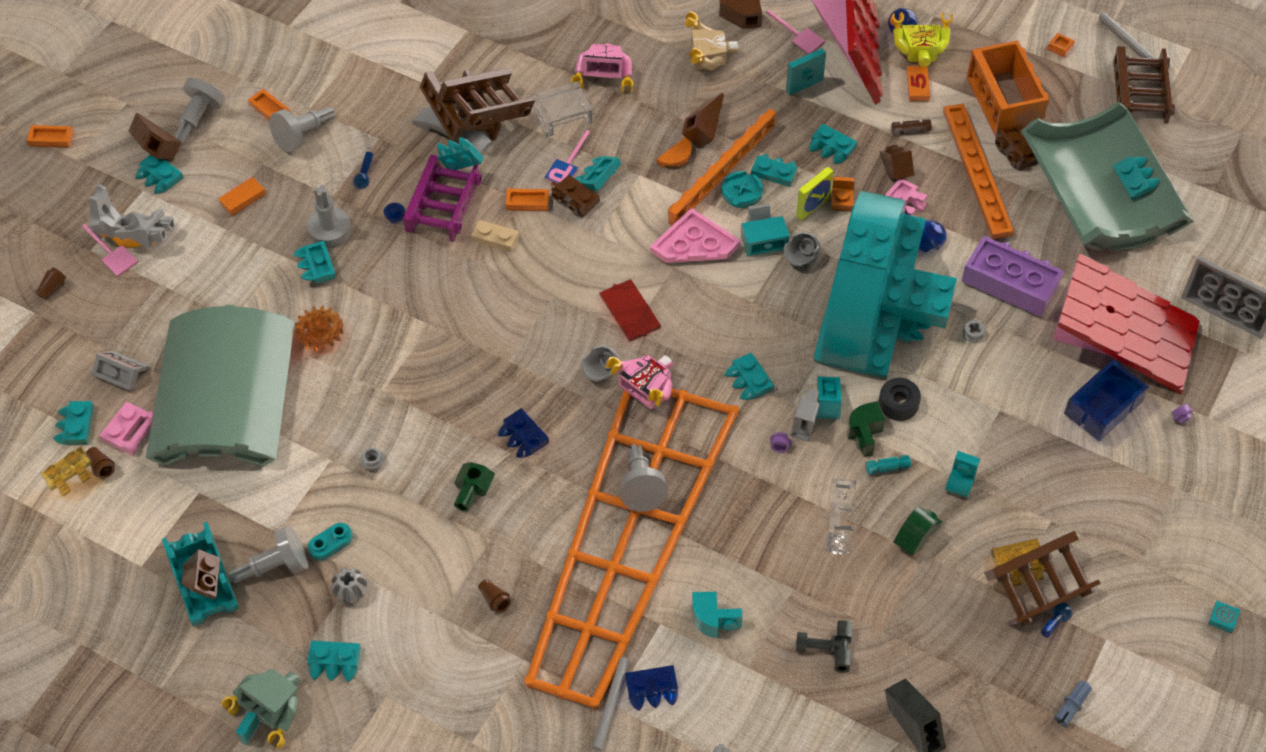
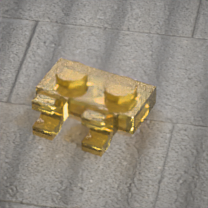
M79 447L75 451L69 452L55 464L48 466L40 474L51 491L58 488L60 494L65 496L71 492L66 483L67 480L76 474L82 483L91 478L86 470L91 465V462L83 448Z
M1037 538L992 548L991 555L997 567L1039 547L1040 544ZM1038 559L1030 562L1032 565L1030 569L1036 581L1043 580V573L1046 570L1042 562L1039 563ZM1017 569L1011 571V577L1009 578L1013 586L1021 585L1020 578L1023 577L1022 573L1018 572Z

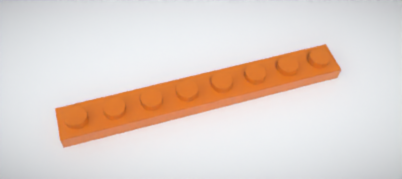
M964 103L944 106L943 113L991 238L998 239L1013 236V227Z
M769 109L765 114H761L757 122L752 127L749 126L740 139H736L732 147L727 152H723L719 160L715 164L710 165L707 172L702 177L697 178L694 185L689 190H686L676 203L669 207L668 224L672 226L690 208L694 209L775 127L776 111Z

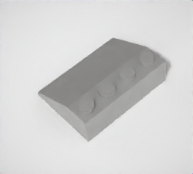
M1198 255L1181 298L1262 339L1266 333V289Z

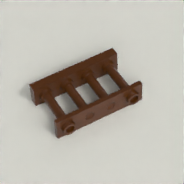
M1117 46L1113 58L1117 102L1124 105L1130 113L1133 111L1163 113L1164 123H1168L1170 116L1175 113V103H1172L1168 71L1170 57H1167L1166 48H1162L1159 59L1129 57V55H1126L1124 46ZM1128 65L1158 67L1159 74L1131 72L1127 70ZM1130 80L1160 82V89L1133 88L1132 85H1129ZM1131 96L1161 97L1162 104L1134 103L1130 101Z
M508 68L443 81L437 96L441 102L454 100L467 115L463 125L465 130L526 117L531 113L535 102L533 97L521 100L508 85L512 75ZM503 90L512 102L505 103L495 91ZM486 93L496 106L489 107L479 94ZM471 97L480 109L473 110L463 98Z
M464 70L462 77L471 76L468 70ZM433 72L424 73L419 88L451 141L459 143V137L462 138L465 132L483 130L487 131L491 140H496L501 130V122L465 130L463 128L464 122H462L460 117H467L462 109H455L452 104L456 103L454 100L441 102L437 96L443 82H439ZM479 94L483 98V100L489 105L484 95ZM471 97L463 98L467 103H470L473 110L480 109Z
M1075 531L984 572L988 581L997 579L998 582H1001L1017 615L1016 618L1007 621L1009 626L1017 623L1019 627L1033 622L1032 616L1080 594L1082 598L1095 592L1093 587L1101 584L1099 579L1087 582L1071 550L1073 548L1071 543L1079 540ZM1058 550L1059 553L1063 554L1079 588L1067 593L1051 560V552ZM1038 559L1039 563L1042 562L1058 595V598L1046 602L1030 569L1032 567L1030 562ZM1015 569L1022 573L1038 606L1028 612L1025 611L1009 578L1011 577L1010 572Z

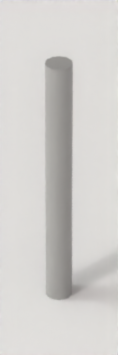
M1103 12L1099 15V19L1142 58H1155L1106 13Z
M620 657L592 746V749L595 751H602L629 663V659L625 657Z

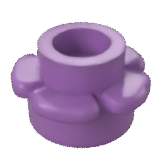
M1188 404L1178 407L1171 412L1174 417L1173 421L1178 420L1180 424L1192 418L1191 413L1194 409H1190Z
M777 432L770 437L771 449L778 453L787 452L789 446L792 445V439L784 432Z

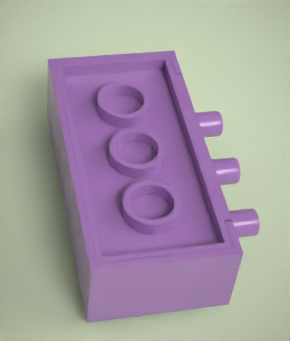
M983 236L965 265L962 282L1042 317L1060 287L1064 271L1051 266L1048 260L1040 261L1031 257L1028 251L1020 252L1011 248L1008 242L1000 243Z

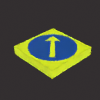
M826 167L799 189L796 217L801 221L830 198L834 172L831 168Z

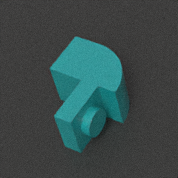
M717 591L692 592V617L695 626L700 632L707 636L718 638V629L732 631L742 628V608L718 609Z

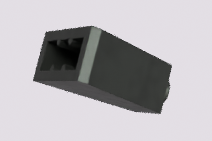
M906 678L885 689L889 710L918 752H940L944 750L946 746L940 712Z

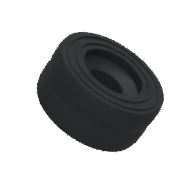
M893 378L882 386L878 402L882 413L886 417L896 421H904L912 418L917 413L921 393L918 386L911 380ZM901 395L906 401L897 403L893 398Z

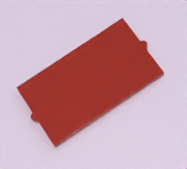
M631 279L618 285L613 284V287L599 292V296L629 342L641 336L646 337L648 333L661 328V324Z

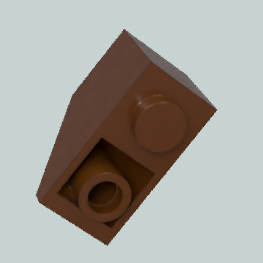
M719 0V16L742 29L761 27L762 9L760 0Z
M891 145L886 146V150L879 151L889 178L900 179L915 176L911 150L904 149V146Z
M198 549L183 565L182 584L193 592L215 599L217 595L220 557Z

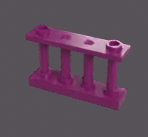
M431 154L403 217L405 231L414 233L416 226L420 224L447 229L449 240L454 242L456 235L461 233L462 221L476 186H480L482 181L479 165L473 166L471 173L447 169L440 165L437 155ZM444 176L467 181L464 189L437 184L435 181L437 177ZM438 192L460 197L457 205L430 200L429 195L430 193ZM432 208L454 214L451 221L423 216L422 212L423 209Z

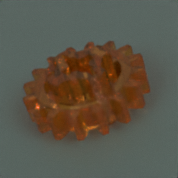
M313 306L311 312L304 310L305 316L299 315V322L294 324L296 338H298L299 343L305 344L306 349L313 346L314 351H317L318 347L321 346L323 350H326V345L328 344L333 347V341H340L339 334H343L342 318L339 317L338 312L333 313L331 307L327 311L324 306H321L320 310H316L315 306Z

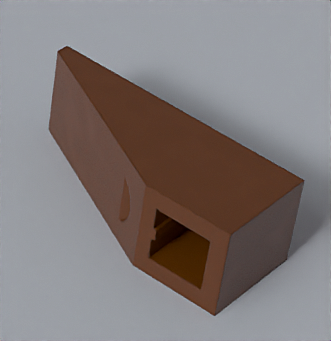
M723 93L707 100L685 118L682 135L698 148L710 144L715 138L724 98Z
M135 114L129 132L142 149L157 159L174 160L181 141L141 114Z

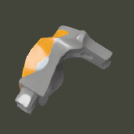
M97 185L94 196L88 198L91 211L90 229H93L99 237L111 238L118 246L123 245L124 247L132 248L143 245L151 248L155 242H164L166 240V231L172 232L175 229L173 217L165 216L163 209L153 211L150 216L137 212H130L127 215L119 214L115 206L111 205L107 189L103 185Z

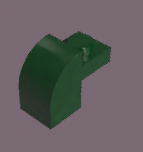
M878 401L858 406L853 410L849 418L847 438L848 440L855 438L856 446L862 450L864 457L873 455L875 441L872 434L883 432L885 418Z
M918 506L903 523L893 543L914 555L922 550L929 535L938 530L943 521L937 518L933 511Z

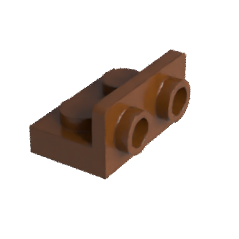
M1002 128L997 130L995 138L996 147L1005 154L1008 161L1018 171L1038 162L1027 140L1017 128L1006 133Z
M569 174L559 184L555 181L550 184L553 198L558 202H563L570 211L578 213L582 217L600 202L599 195Z

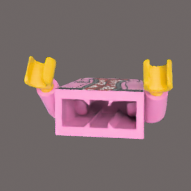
M609 43L604 45L592 44L589 50L578 56L575 68L576 75L571 77L573 89L576 83H579L580 90L584 88L582 75L608 78L623 77L624 79L621 83L622 93H624L625 86H629L632 93L634 84L632 79H630L632 77V61L625 53H622L621 46Z
M649 355L629 361H620L616 357L608 359L605 367L612 368L610 371L612 375H616L617 372L619 373V386L650 410L655 405L660 406L661 402L670 399L673 384L671 382V372L668 369L673 366V362L669 357L664 355L658 361Z

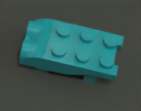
M208 522L203 523V531L196 534H184L178 541L168 542L166 537L162 538L192 626L204 623L208 616L220 611L230 613L239 609ZM198 549L220 557L217 595L215 599L193 592L182 584L183 565Z

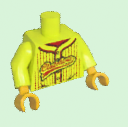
M902 12L899 14L900 21H897L893 14L890 22L895 26L893 33L896 48L906 55L909 62H919L921 67L929 66L931 62L937 60V54H942L949 44L951 30L949 25L953 21L952 13L950 20H945L943 18L944 12L942 13L940 20L943 28L940 25H902L901 28L904 14Z

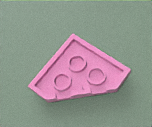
M690 208L650 246V252L666 263L728 259L741 246V240Z

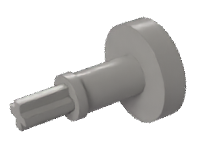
M188 78L183 87L184 92L192 99L183 115L179 118L181 125L174 136L181 141V144L184 143L191 128L196 129L205 108L220 109L225 100V96L217 88L197 78Z
M327 107L317 112L311 110L296 118L288 110H280L270 116L269 126L276 144L283 151H294L302 146V133L319 128L322 122L334 118V109Z
M320 185L319 188L315 187L314 189L316 197L314 207L316 211L309 217L307 229L309 237L314 243L324 241L326 247H334L347 240L351 233V224L346 212L334 207V202L329 197L327 189H325L324 185Z
M635 443L629 449L630 460L628 461V468L630 472L620 482L621 499L624 505L632 510L649 511L659 507L666 500L668 487L664 475L654 468H649V461L643 454L642 446H636Z
M289 525L276 530L275 539L277 546L257 556L249 557V563L230 571L229 575L233 583L235 584L254 574L260 577L264 573L285 563L294 574L308 569V559L305 550L295 531Z

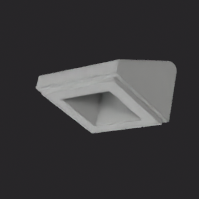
M770 204L748 207V221L763 220L771 217Z

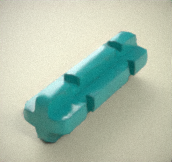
M901 455L899 458L895 456L878 459V462L871 460L866 462L865 469L869 475L877 474V471L880 473L895 471L899 467L907 469L911 467V459L909 455Z

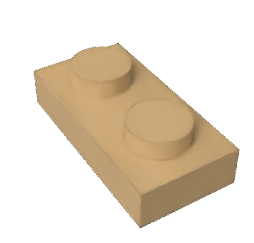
M479 220L471 235V239L477 243L512 252L519 238V231Z

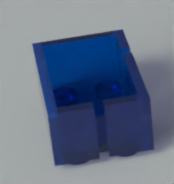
M1112 359L1068 399L1064 414L1079 426L1084 424L1083 429L1100 442L1127 417L1128 413H1131L1143 402L1149 386Z

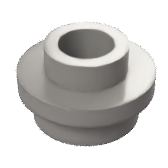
M368 448L361 455V464L365 469L376 470L384 463L383 453L377 448Z

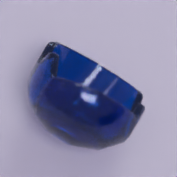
M909 8L894 10L887 22L890 32L893 33V29H895V26L890 22L893 14L897 21H900L899 14L901 12L904 14L901 28L902 25H918L916 14Z
M926 220L919 249L923 252H928L931 249L939 250L947 241V232L938 221Z

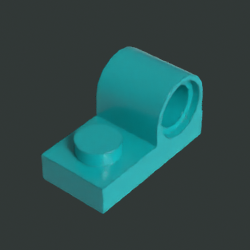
M817 376V391L819 392L817 403L820 404L817 418L840 419L842 404L840 377Z
M957 451L945 491L968 498L981 458Z

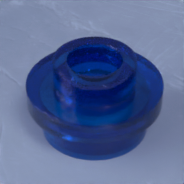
M390 203L383 211L385 218L392 223L400 222L405 215L404 206L400 203Z

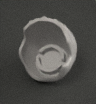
M809 232L794 234L784 246V256L793 266H806L814 262L820 252L818 238Z
M605 345L592 348L591 352L582 358L581 369L584 375L589 380L597 382L614 376L610 372L612 368H606L605 365L610 357H616L620 360L616 350Z

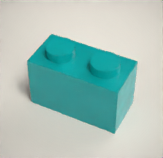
M783 216L741 223V239L747 256L784 250L785 244L789 242L790 235Z

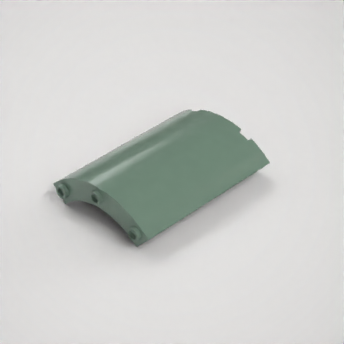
M1120 102L1111 105L1108 109L1097 115L1080 121L1059 124L1037 118L1021 130L1084 246L1097 251L1109 248L1110 252L1135 249L1157 242L1156 237L1166 233L1170 236L1194 222L1131 113ZM1131 155L1133 158L1146 157L1147 160L1141 168H1153V172L1148 178H1158L1160 180L1152 191L1133 201L1113 168L1114 164Z
M233 305L196 309L182 313L170 320L146 458L163 466L187 459L188 454L198 453L200 457H220L221 453L233 454L235 459L250 462L261 467L276 460L295 321L286 318L282 314Z

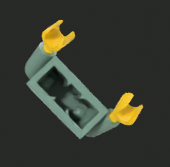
M269 669L264 673L247 675L233 691L234 695L232 697H225L222 700V707L227 709L232 704L227 712L230 715H235L239 711V705H241L247 711L257 714L258 719L270 728L278 727L277 731H273L268 735V742L271 745L274 738L280 737L276 746L280 749L285 744L283 733L289 730L296 715L299 703L296 685L299 684V678L294 672H289L283 677L273 669Z

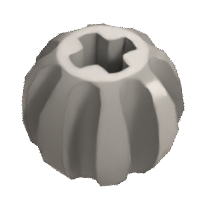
M347 567L340 569L341 573H336L332 578V594L342 603L350 601L351 604L358 602L357 598H362L366 593L367 581L365 576L355 568L348 570Z

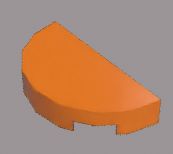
M684 137L657 158V164L665 168L666 166L680 167L686 164L691 158V142Z

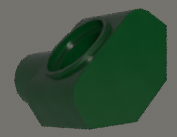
M474 462L464 463L454 482L455 486L460 489L454 506L458 510L469 511L476 495L486 496L495 473L486 466Z

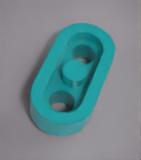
M336 523L313 537L308 543L310 556L314 560L323 561L348 546L353 539L350 526L345 523ZM343 531L341 535L336 534L337 532ZM318 544H323L320 548L316 547Z

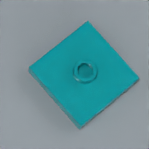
M823 48L788 63L786 92L789 96L823 81L826 51Z

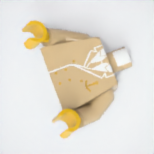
M692 11L685 16V26L688 28L693 26L691 35L692 51L689 53V57H692L691 63L694 65L695 71L704 69L713 71L720 66L726 65L727 54L738 53L737 41L726 42L725 34L722 30L706 27L700 21H697L698 16Z

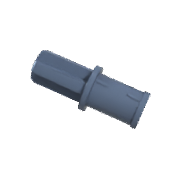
M1080 680L1071 694L1065 696L1064 704L1053 717L1057 723L1059 720H1062L1059 725L1068 727L1076 712L1082 710V704L1092 690L1088 682Z

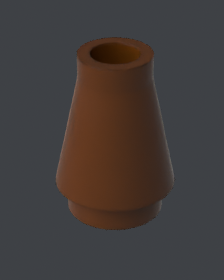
M52 267L51 270L46 271L38 289L35 291L36 295L46 300L65 284L64 281L67 277L58 269Z
M91 447L86 451V457L89 460L94 476L106 479L114 473V461L97 447Z
M489 579L480 582L478 590L482 593L490 610L496 613L506 611L511 604L509 593L493 584Z

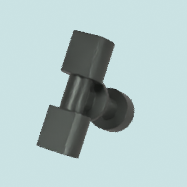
M846 620L838 621L836 636L832 635L831 640L807 638L806 632H797L796 652H806V648L830 650V655H835L834 670L837 672H849L851 650H848V645L852 639L853 622Z

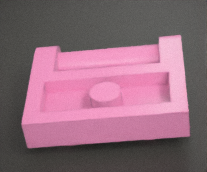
M125 402L99 435L101 441L133 455L137 450V445L151 429L153 412H147ZM142 421H144V423L140 426V428H139V429L137 430V432L133 435V437H132L129 441H127L128 438L132 435V433H133V432L136 430V428L139 426V424H140Z

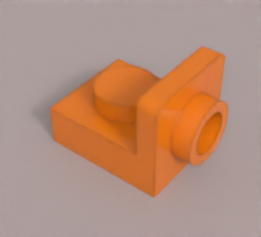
M833 178L831 210L852 211L854 178Z

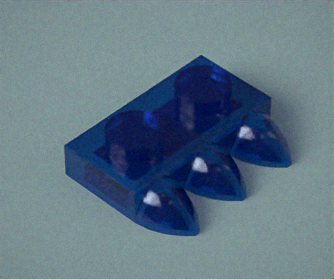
M522 408L503 420V425L497 434L498 437L511 435L507 442V447L520 446L516 454L517 458L528 457L549 443V437Z
M674 665L625 673L629 701L637 711L642 709L644 697L654 708L659 706L661 694H663L665 700L670 705L676 703L678 685Z

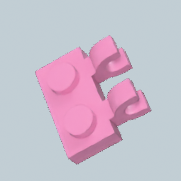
M902 178L885 194V196L906 200V205L912 202L915 208L906 206L905 214L912 216L916 209L922 212L927 207V204L924 203L927 195L918 193V186Z

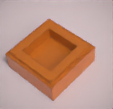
M1056 33L1048 44L1047 50L1065 58L1074 46L1075 40Z

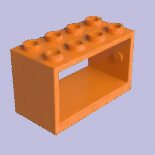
M1018 40L972 50L966 78L995 137L997 130L1001 128L1005 133L1015 128L1021 132L1031 121L1037 118L1043 120L1046 117L1049 95L1047 92H1044L1041 80L1036 76L1034 66L1029 62L1026 50L1021 47ZM1010 72L1024 102L1008 105L993 75Z

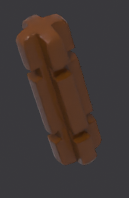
M923 119L922 122L920 120L902 121L903 123H900V121L891 123L892 134H901V132L903 134L920 132V130L928 132L932 129L930 119Z

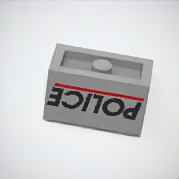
M111 350L96 354L92 375L124 389L133 390L138 372L148 370L149 365Z

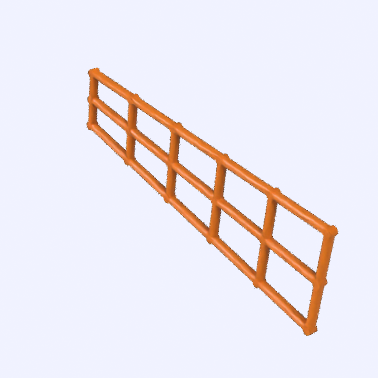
M672 388L670 397L675 398L676 402L658 445L619 434L631 398L628 392L623 391L527 676L524 679L527 688L537 689L558 696L560 699H567L588 706L592 710H597L600 707L620 657H623L627 646L630 644L633 633L655 587L658 585L663 570L683 528L686 526V522L713 469V465L733 423L739 415V407L737 405H727L687 393L685 390ZM685 401L728 414L706 460L667 448ZM615 442L630 447L636 443V446H642L643 451L653 453L654 456L649 468L658 470L663 457L702 468L679 516L658 509L635 511L626 507L621 498L599 491ZM596 500L631 511L611 561L579 551ZM639 514L675 524L652 574L620 564ZM575 561L607 570L586 622L558 614ZM616 573L647 583L623 634L594 626ZM554 623L581 631L560 686L536 679ZM590 635L618 643L593 697L569 690Z

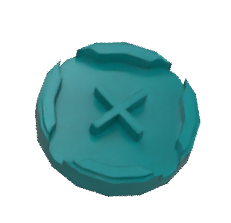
M737 171L725 177L721 186V194L729 205L737 208H748L761 200L763 184L757 175L753 173L752 175L747 174L746 171Z

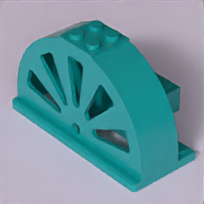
M866 191L859 193L856 204L851 211L813 360L816 363L887 379L902 319L946 329L957 278L914 269L926 219L905 214L906 200Z

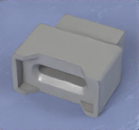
M808 389L805 399H799L793 418L791 437L810 442L820 405L816 402L819 394L818 391Z

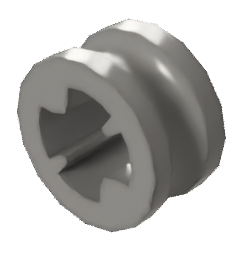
M971 320L966 323L963 336L969 342H979L983 338L985 327L980 321ZM973 329H975V330L978 331V333L975 332V334H974V333H971L970 331H971V330L973 331Z

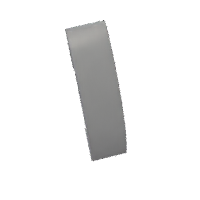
M423 108L412 120V124L428 132L433 128L447 135L432 108ZM481 131L465 132L462 138L472 143L481 155L491 144V140Z

